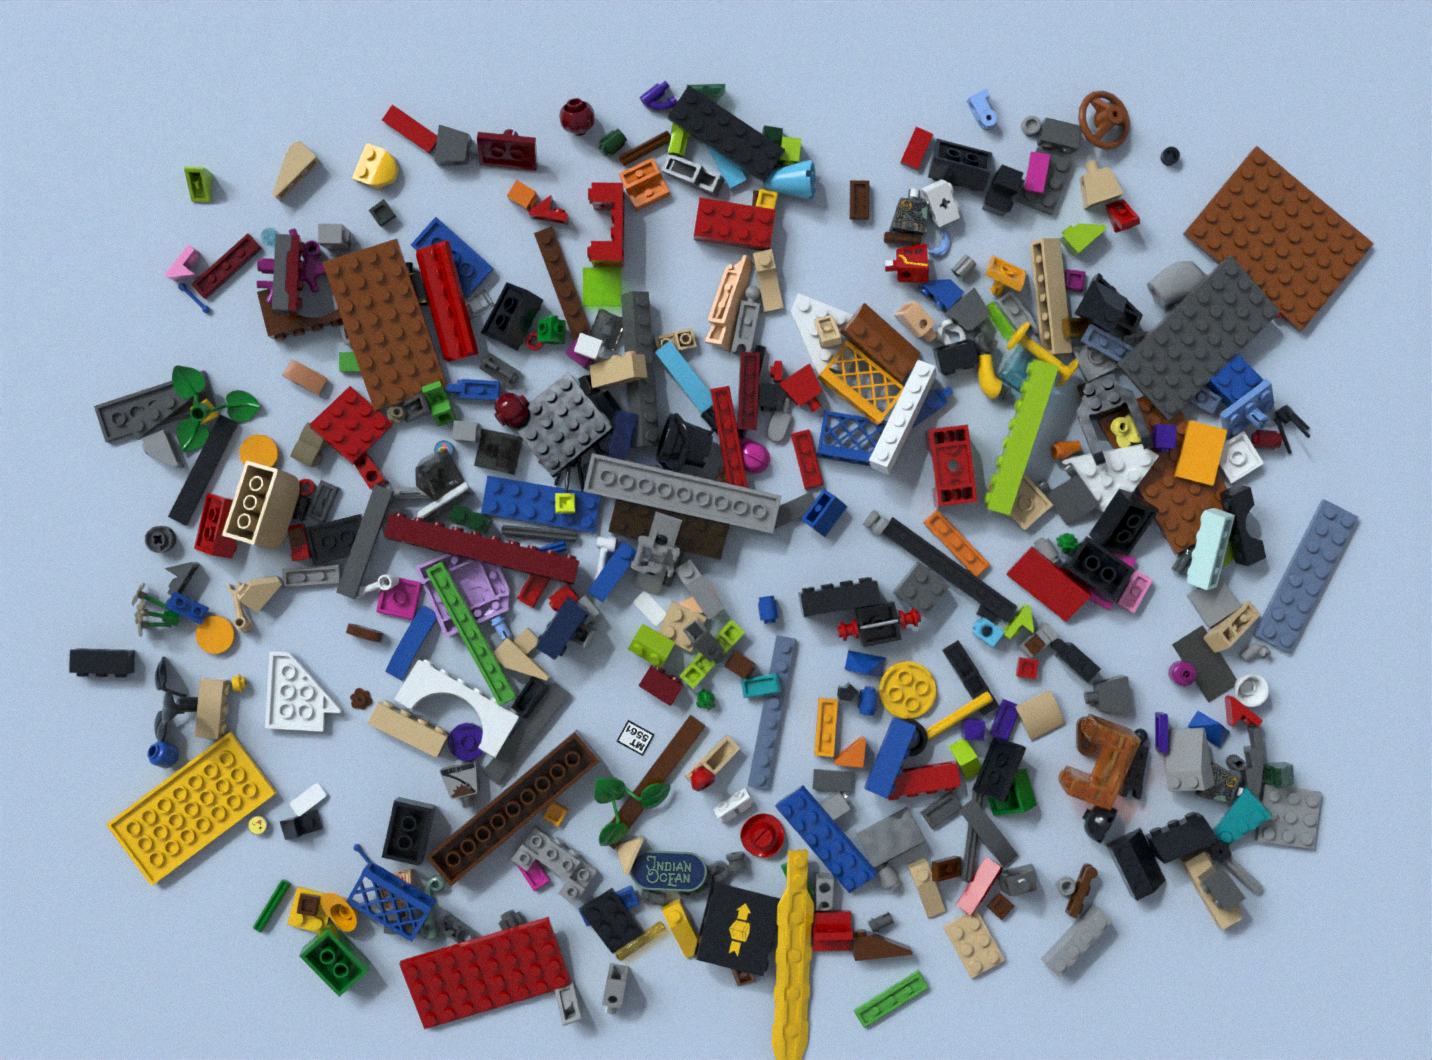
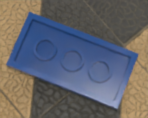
M435 217L412 242L411 246L417 251V249L449 240L462 292L469 297L494 268Z

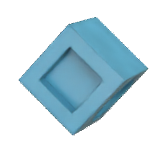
M983 617L981 620L978 619L972 626L974 629L972 634L990 647H994L1004 631ZM985 626H989L991 632L988 636L984 637L982 629Z

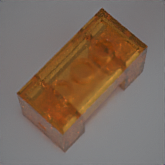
M1088 713L1087 718H1084L1082 721L1081 731L1090 742L1103 746L1091 774L1066 765L1065 769L1061 770L1058 780L1067 795L1111 810L1141 739L1130 728Z

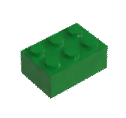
M332 922L302 947L299 955L339 997L369 972L371 964Z

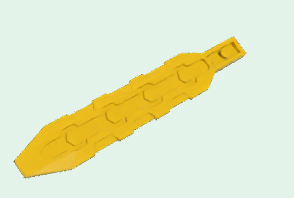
M806 849L788 850L786 889L777 905L778 942L775 950V963L777 965L776 986L774 987L773 997L775 1011L771 1043L776 1060H802L808 1043L809 1022L807 1021L808 999L810 998L809 968L810 961L812 960L811 924L813 923L814 903L807 890L809 851Z

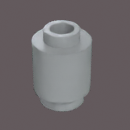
M1042 537L1034 542V548L1051 562L1055 563L1059 560V553L1049 538L1044 539Z
M888 862L875 869L878 872L875 878L884 889L892 891L900 884L899 876Z

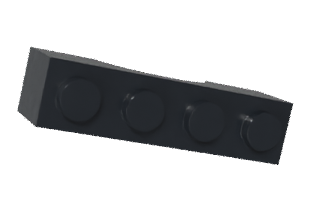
M1237 484L1220 492L1223 511L1235 515L1229 537L1235 563L1250 566L1265 559L1266 554L1263 540L1250 537L1246 530L1247 515L1255 505L1251 487Z

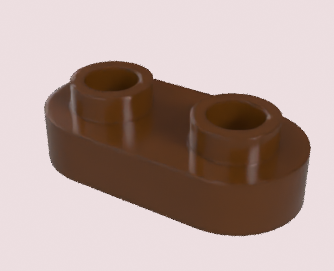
M1087 716L1081 717L1076 723V748L1078 752L1085 756L1092 755L1097 749V724L1092 718ZM1084 723H1088L1087 729H1083ZM1084 742H1088L1087 748H1083Z

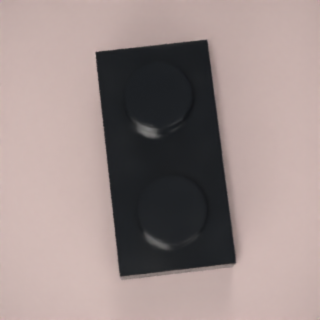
M531 676L511 708L527 719L548 686L537 677Z

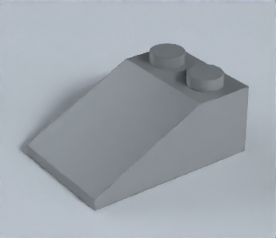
M1205 728L1168 730V753H1166L1165 773L1169 791L1206 790L1215 785Z

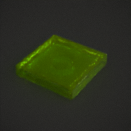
M583 267V307H621L622 269Z

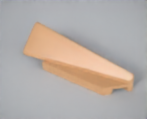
M747 255L742 256V260L734 266L730 264L725 268L708 318V322L713 325L705 342L729 352L734 340L741 300H744L753 264Z

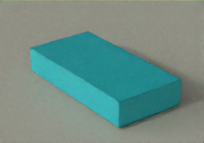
M779 673L741 679L744 698L781 692Z

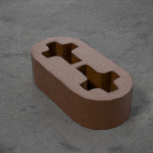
M348 623L347 634L381 642L383 632Z

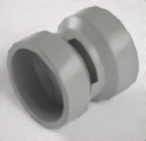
M873 510L863 525L866 528H871L873 533L879 536L888 525L889 520L880 517L879 513Z

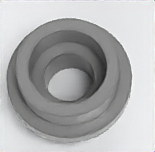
M1063 876L1058 879L1056 888L1061 895L1069 896L1074 893L1076 884L1071 877ZM1067 882L1069 885L1064 889L1062 886Z

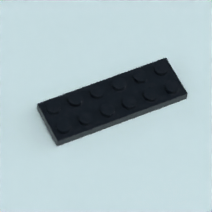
M689 85L667 117L669 121L762 183L765 182L785 152L784 148Z

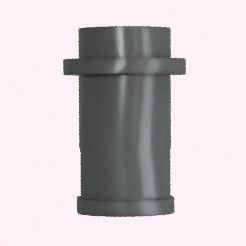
M1232 754L1226 758L1228 768L1238 771L1245 769L1242 765H1246V763L1239 756Z
M643 889L640 899L644 900V903L647 901L663 906L666 894Z
M889 911L868 921L872 932H879V929L894 923Z

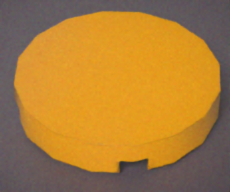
M256 434L249 436L243 441L239 456L244 466L246 461L273 468L279 459V449L272 438Z
M210 616L205 618L202 625L199 624L197 627V643L204 651L210 654L225 652L235 641V628L223 616Z

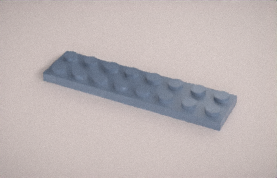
M1325 499L1321 500L1253 633L1254 636L1290 653L1358 516Z

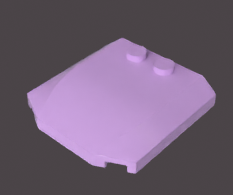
M443 554L415 566L445 638L459 631L425 571L441 561H444L477 623L508 611L509 587L498 566L449 554Z

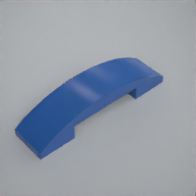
M422 605L396 648L385 672L403 681L427 634L437 621L434 610Z

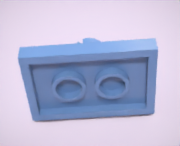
M1267 379L1220 413L1222 429L1227 430L1226 437L1228 439L1238 435L1249 424H1253L1257 429H1262L1268 424L1269 417L1264 413L1272 409L1274 398L1272 384Z

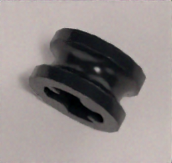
M1175 147L1166 148L1161 153V162L1166 166H1172L1179 160L1180 152ZM1173 153L1174 156L1172 158H1174V160H1168L1166 157L1168 156V154Z

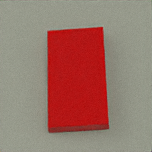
M1033 546L1006 573L1007 576L1065 622L1092 595V593Z

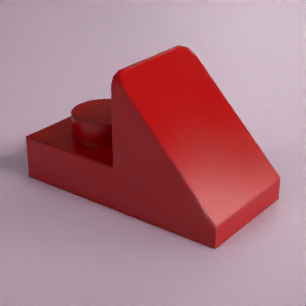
M552 195L529 210V216L532 219L567 225L569 223L570 217L568 213H565V210L555 208L552 211Z
M1124 199L1105 205L1115 233L1140 224L1139 216Z
M1225 696L1228 725L1235 726L1240 718L1248 726L1252 724L1259 727L1263 722L1262 719L1235 697Z

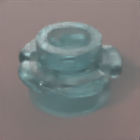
M274 228L263 230L261 233L262 243L266 246H275V234H279V232L275 231Z

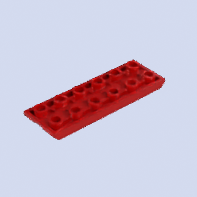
M449 240L417 249L416 258L443 358L447 362L479 354Z

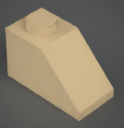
M271 576L248 580L246 584L243 583L237 590L238 601L258 613L282 585L280 577Z

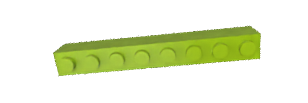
M1037 359L1029 362L1026 373H1028L1027 379L1022 382L1020 392H1022L1020 400L1017 399L1014 405V411H1016L1014 418H1011L1008 424L1010 431L1008 437L1003 439L1002 448L1004 449L1002 455H999L996 460L995 466H997V470L990 478L989 484L991 488L989 492H986L983 503H985L984 507L1010 516L1059 366Z

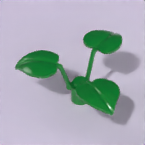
M176 365L173 369L172 384L177 395L183 399H189L194 395V407L190 410L191 418L182 420L176 429L181 452L193 451L205 444L210 430L206 425L200 423L209 413L228 408L227 414L232 420L245 422L251 419L260 409L257 399L250 393L242 390L228 393L226 396L228 404L209 409L206 404L198 403L197 393L201 392L205 387L203 374L197 369Z
M617 777L596 778L594 793L596 802L606 804L612 801L616 817V823H609L601 830L599 835L600 846L618 843L628 833L627 825L625 823L620 824L615 800H620L624 797V792H627L634 799L641 802L642 808L651 809L660 805L667 798L671 788L670 784H651L642 791L641 797H638Z

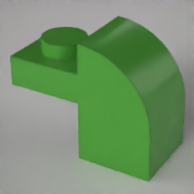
M440 381L422 387L423 394L430 404L432 416L439 427L457 420L449 394Z

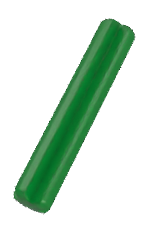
M285 879L280 881L255 922L254 930L258 932L264 930L291 885L289 881Z

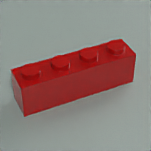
M948 761L903 769L900 777L895 778L893 783L896 785L892 796L888 795V800L900 799L899 796L903 795L916 797L919 796L918 793L922 792L935 794L940 789H945V791L956 790V787L961 786L957 762Z

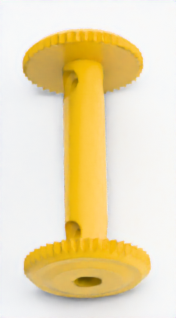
M1023 323L1009 339L1006 345L1007 350L1010 351L1018 343L1040 361L1059 366L1058 373L1060 376L1056 380L1055 386L1061 387L1079 365L1078 359H1074L1067 366L1064 365L1059 359L1025 335L1030 323Z

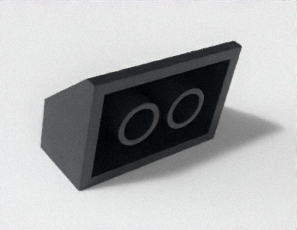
M937 138L929 166L928 178H932L934 181L942 179L954 186H963L973 191L984 192L990 175L992 152Z
M506 282L481 333L518 351L544 300L524 288Z
M1118 489L1089 533V536L1106 550L1128 556L1159 509L1133 492Z
M1088 536L1070 553L1060 568L1105 602L1115 601L1135 570Z
M1190 812L1181 820L1169 821L1165 827L1151 829L1150 833L1146 834L1145 837L1154 856L1166 864L1219 841L1203 815L1198 812Z
M1141 828L1106 844L1130 896L1136 901L1154 893L1165 882L1166 879Z

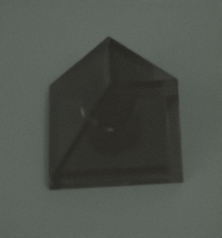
M446 448L421 459L415 467L416 486L434 501H437L465 481Z

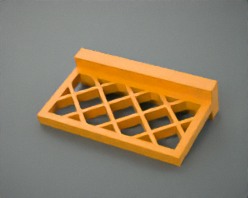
M848 341L844 343L817 377L876 426L882 422L886 414L898 401L904 389L902 384ZM846 347L853 351L854 359H843V351ZM865 361L868 364L869 371L859 372L857 362ZM854 362L856 373L845 374L844 363ZM841 363L842 374L835 375L829 370L833 364ZM880 373L883 376L884 383L873 384L872 374ZM869 374L870 385L860 386L859 375ZM856 375L857 386L850 387L847 385L846 376ZM895 385L900 391L896 396H888L887 386ZM884 386L885 397L875 398L874 387ZM871 387L872 398L865 399L862 397L861 388ZM886 399L887 408L882 413L876 408V400Z

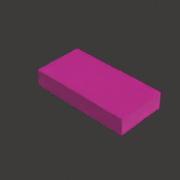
M1031 151L1023 191L1043 194L1050 155Z
M537 859L534 860L527 871L517 865L533 891L541 888L551 880Z

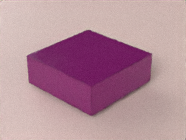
M1066 269L1064 276L1065 289L1082 292L1086 272Z

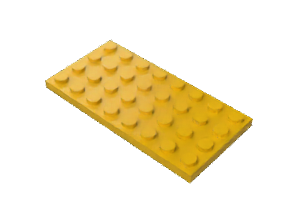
M231 731L108 822L106 826L149 884L153 886L274 796L277 791Z

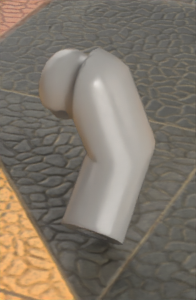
M1252 644L1240 656L1245 662L1253 656L1266 659L1270 657L1271 651L1265 645Z

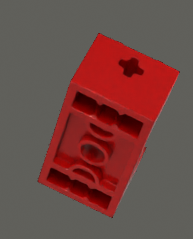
M591 182V188H588L589 203L593 205L594 210H611V220L614 227H611L612 241H591V246L587 247V258H589V262H592L593 267H624L625 190L623 183Z
M968 425L935 428L925 431L927 450H931L935 488H932L934 507L977 502ZM950 460H955L958 463L956 471L948 469V462Z

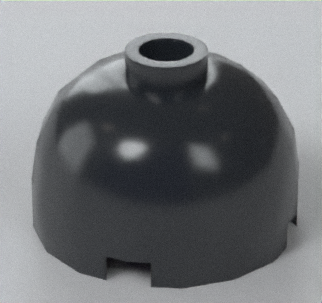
M1097 804L1091 810L1087 808L1082 817L1085 820L1084 830L1086 834L1101 844L1117 815L1118 809L1107 804Z

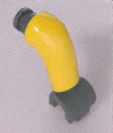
M980 332L972 339L979 361V386L988 398L996 399L997 397H1002L1003 400H1007L1011 394V387H1005L1002 381L996 377L992 355H990L996 349L998 341L994 339L986 347L984 344L985 335Z

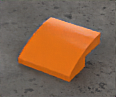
M653 158L619 173V177L636 211L670 196V192Z

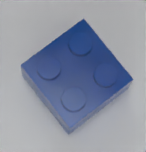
M1237 354L1217 374L1209 379L1210 381L1206 386L1213 393L1222 397L1221 401L1228 408L1258 386L1264 379Z

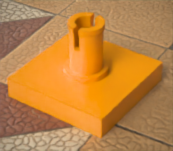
M992 255L985 273L986 276L995 280L990 288L991 293L994 294L997 290L996 295L1001 296L1006 285L1020 292L1024 286L1026 271Z

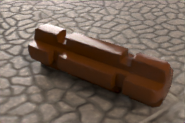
M885 232L884 243L889 244L894 242V244L910 245L912 243V245L916 246L921 245L922 241L920 234H913V236L910 233L898 232L895 234L893 232Z

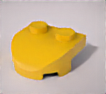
M366 143L352 179L369 185L374 189L382 190L387 184H393L398 176L399 167L396 164V158L386 150Z

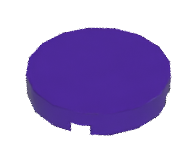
M468 722L457 725L448 737L450 752L462 761L477 759L483 753L478 748L482 740L483 729L474 723Z

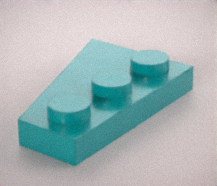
M1247 785L1242 790L1243 792L1238 799L1236 798L1233 802L1232 807L1223 815L1213 829L1218 840L1229 845L1272 818V813Z

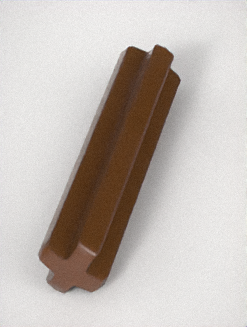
M665 131L620 155L619 160L621 164L626 166L671 141L670 133Z

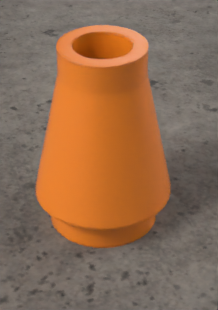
M1078 440L1055 442V444L1051 445V454L1055 460H1063L1081 451V444Z

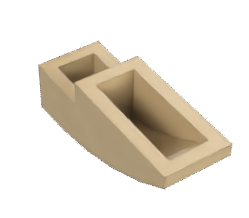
M726 735L684 777L691 783V772L698 767L707 768L716 775L739 751L740 747Z

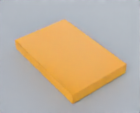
M1189 420L1174 477L1213 486L1227 430Z

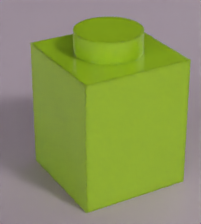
M782 136L781 147L785 149V152L781 156L779 164H783V167L799 163L801 138Z

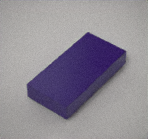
M1002 698L989 735L1008 741L1018 716L1015 706L1018 704Z
M1156 712L1155 749L1161 753H1168V714Z

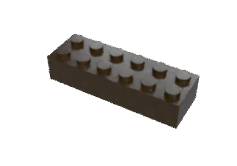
M616 499L608 530L609 533L637 540L639 536L648 537L655 513L659 512L682 520L675 545L680 548L679 550L721 560L730 524Z

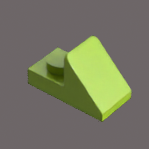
M1023 604L1003 629V636L1007 639L1015 638L1021 630L1020 626L1034 634L1031 606L1028 604Z

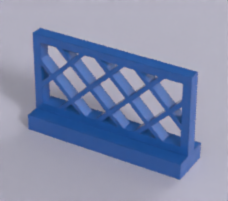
M824 410L816 457L871 466L869 459L876 447L871 437L878 432L882 435V429L885 428L888 421L882 420L876 426L866 417ZM827 416L835 417L839 424L831 429L827 424ZM848 420H853L858 426L851 432L844 425ZM867 423L873 424L877 429L870 435L863 428ZM839 426H842L847 433L841 439H838L833 432ZM860 429L866 438L858 443L852 434ZM831 433L836 442L832 445L823 444L824 437ZM848 436L855 444L851 448H845L841 443ZM866 440H869L874 447L869 452L864 451L860 446Z
M372 861L363 869L360 878L346 900L352 907L411 942L437 901ZM366 877L371 880L373 887L365 888L363 879ZM379 889L388 890L390 897L381 898ZM375 890L377 899L369 901L366 892ZM362 893L364 902L358 903L353 900L355 894ZM396 899H403L407 907L398 908ZM392 901L394 909L385 911L383 902ZM379 903L381 912H373L370 905ZM418 908L424 912V915L415 918L412 909ZM408 910L410 919L402 921L400 912ZM395 913L398 922L392 923L388 921L387 915ZM412 923L414 929L412 934L405 931V924Z

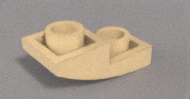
M693 328L654 337L656 350L668 341L672 342L678 352L697 347Z

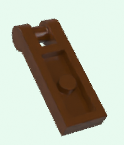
M1089 863L1082 866L1076 881V889L1071 894L1065 910L1069 916L1076 919L1083 910L1085 896H1088L1090 892L1091 879L1095 878L1098 874L1096 868Z

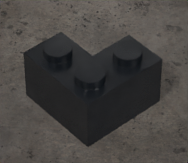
M1002 164L993 177L981 209L1001 217L1006 212L1010 213L1014 203L1011 199L1013 195H1017L1023 186L1024 179H1022L1024 172Z

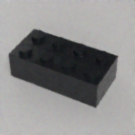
M872 577L859 578V582L853 583V580L841 581L839 586L829 583L821 585V589L816 590L813 586L802 588V592H798L802 616L807 617L881 604L877 580H872Z

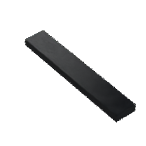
M219 414L168 515L169 518L183 525H188L239 424L238 422Z

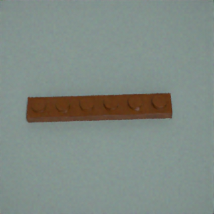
M549 227L535 232L536 241L573 340L575 341L579 338L580 333L591 336L592 333L553 228Z

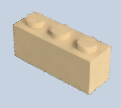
M636 351L625 352V356H611L610 360L600 359L597 360L596 364L589 365L592 388L607 389L647 378L645 355L636 354Z
M200 679L195 737L219 739L226 734L227 723H225V718L229 712L227 697L231 692V685H229L228 679Z

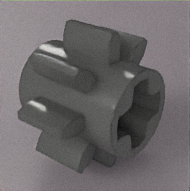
M514 909L501 915L502 920L499 922L501 930L521 925L520 923L524 919L520 911L515 913Z

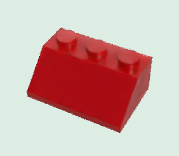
M207 493L194 549L210 555L233 559V554L237 549V540L222 536L234 499Z

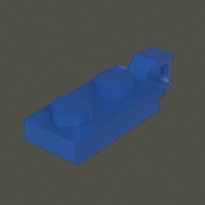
M461 379L457 380V384H447L446 391L456 393V397L461 399L496 401L500 397L501 382Z
M950 386L943 391L937 388L928 393L912 428L945 406L948 402L945 398L954 393Z

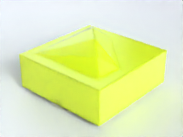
M555 493V514H575V493Z

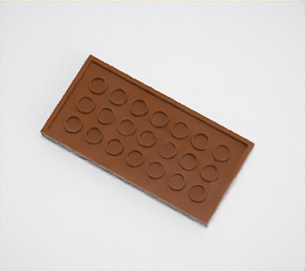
M398 239L322 262L374 411L404 402L423 392V386L437 381L441 382L444 389L447 388V382Z
M1143 395L1136 400L1150 435L1152 433V426L1156 424L1176 425L1175 449L1169 450V453H1157L1159 457L1137 485L1136 489L1141 498L1159 509L1154 520L1174 554H1177L1197 542L1196 535L1200 530V518L1204 510L1216 508L1223 511L1220 492L1226 490L1227 487L1218 472L1213 486L1174 477L1188 421L1181 409L1170 420H1165ZM1127 408L1108 415L1097 422L1113 449L1120 447L1117 444L1116 435L1111 431V423L1115 418L1125 417L1129 414ZM1131 442V446L1142 444V442H1140V443H1133V442Z

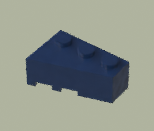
M567 596L555 613L556 615L552 621L546 626L547 628L544 633L538 637L535 648L556 660L558 655L562 657L567 649L566 643L568 640L572 641L578 632L576 628L579 624L583 625L588 618L586 614L588 608Z

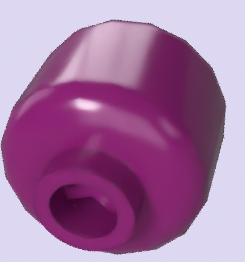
M1176 661L1169 667L1168 675L1174 684L1189 686L1194 683L1197 672L1191 663Z

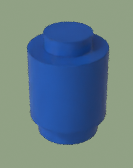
M774 595L759 597L760 621L764 620V624L775 623V619L779 618L777 600L774 599Z
M865 686L864 689L860 690L858 702L860 714L873 716L875 711H877L879 692L876 691L875 687Z

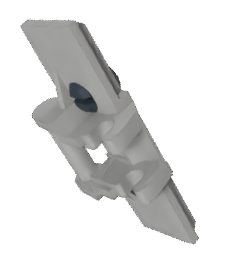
M659 512L655 513L649 536H639L637 552L634 560L631 562V568L638 571L634 587L659 594L666 571L668 572V577L673 576L675 561L678 560L680 548L675 545L682 520ZM646 547L652 549L650 559L643 558Z

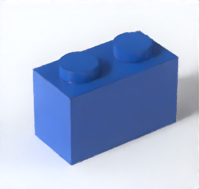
M823 489L801 520L817 533L826 537L848 506L836 496Z

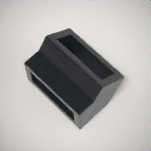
M608 390L594 399L609 420L622 410Z
M848 682L845 686L838 685L837 698L839 700L851 701L859 692Z

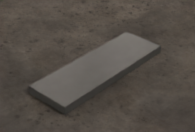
M200 371L205 379V387L201 394L198 395V403L208 399L214 407H217L206 371ZM172 381L94 406L105 442L109 443L134 435L126 423L173 388ZM194 399L159 426L189 417L191 407L194 406Z

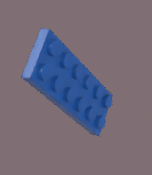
M487 475L481 513L595 533L601 495L568 489V493H575V514H555V493H565L564 488Z
M804 785L777 802L775 807L848 893L853 892L877 876L878 872Z

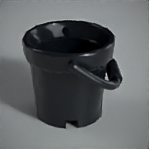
M670 413L660 438L656 461H658L663 469L678 472L684 464L703 468L706 462H703V459L709 456L714 432L684 421L678 413ZM669 461L677 462V466L671 469L665 463Z

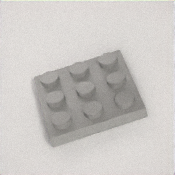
M1262 783L1260 801L1272 813V818L1256 828L1255 840L1258 842L1314 849L1322 792Z

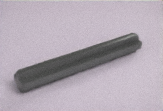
M503 525L501 530L502 535L576 542L578 535L577 532L511 525Z

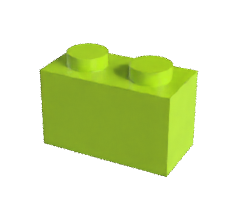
M642 623L628 650L661 669L676 642Z

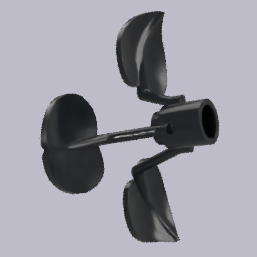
M162 657L155 671L156 689L158 691L162 689V691L166 692L163 698V709L157 713L154 722L155 736L159 742L164 741L167 733V724L177 714L197 712L198 697H187L186 694L166 688L167 672L164 661L166 657ZM173 695L179 696L181 698H178L175 703Z

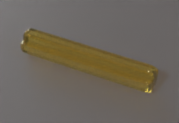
M659 921L647 929L643 935L616 951L617 959L622 961L666 930L665 925Z

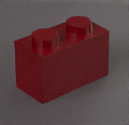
M651 665L638 686L671 706L683 688L682 680L675 675L668 676L665 674L666 670L662 667L660 669L657 666Z

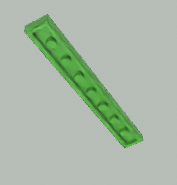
M444 561L425 570L499 707L516 698L517 695Z

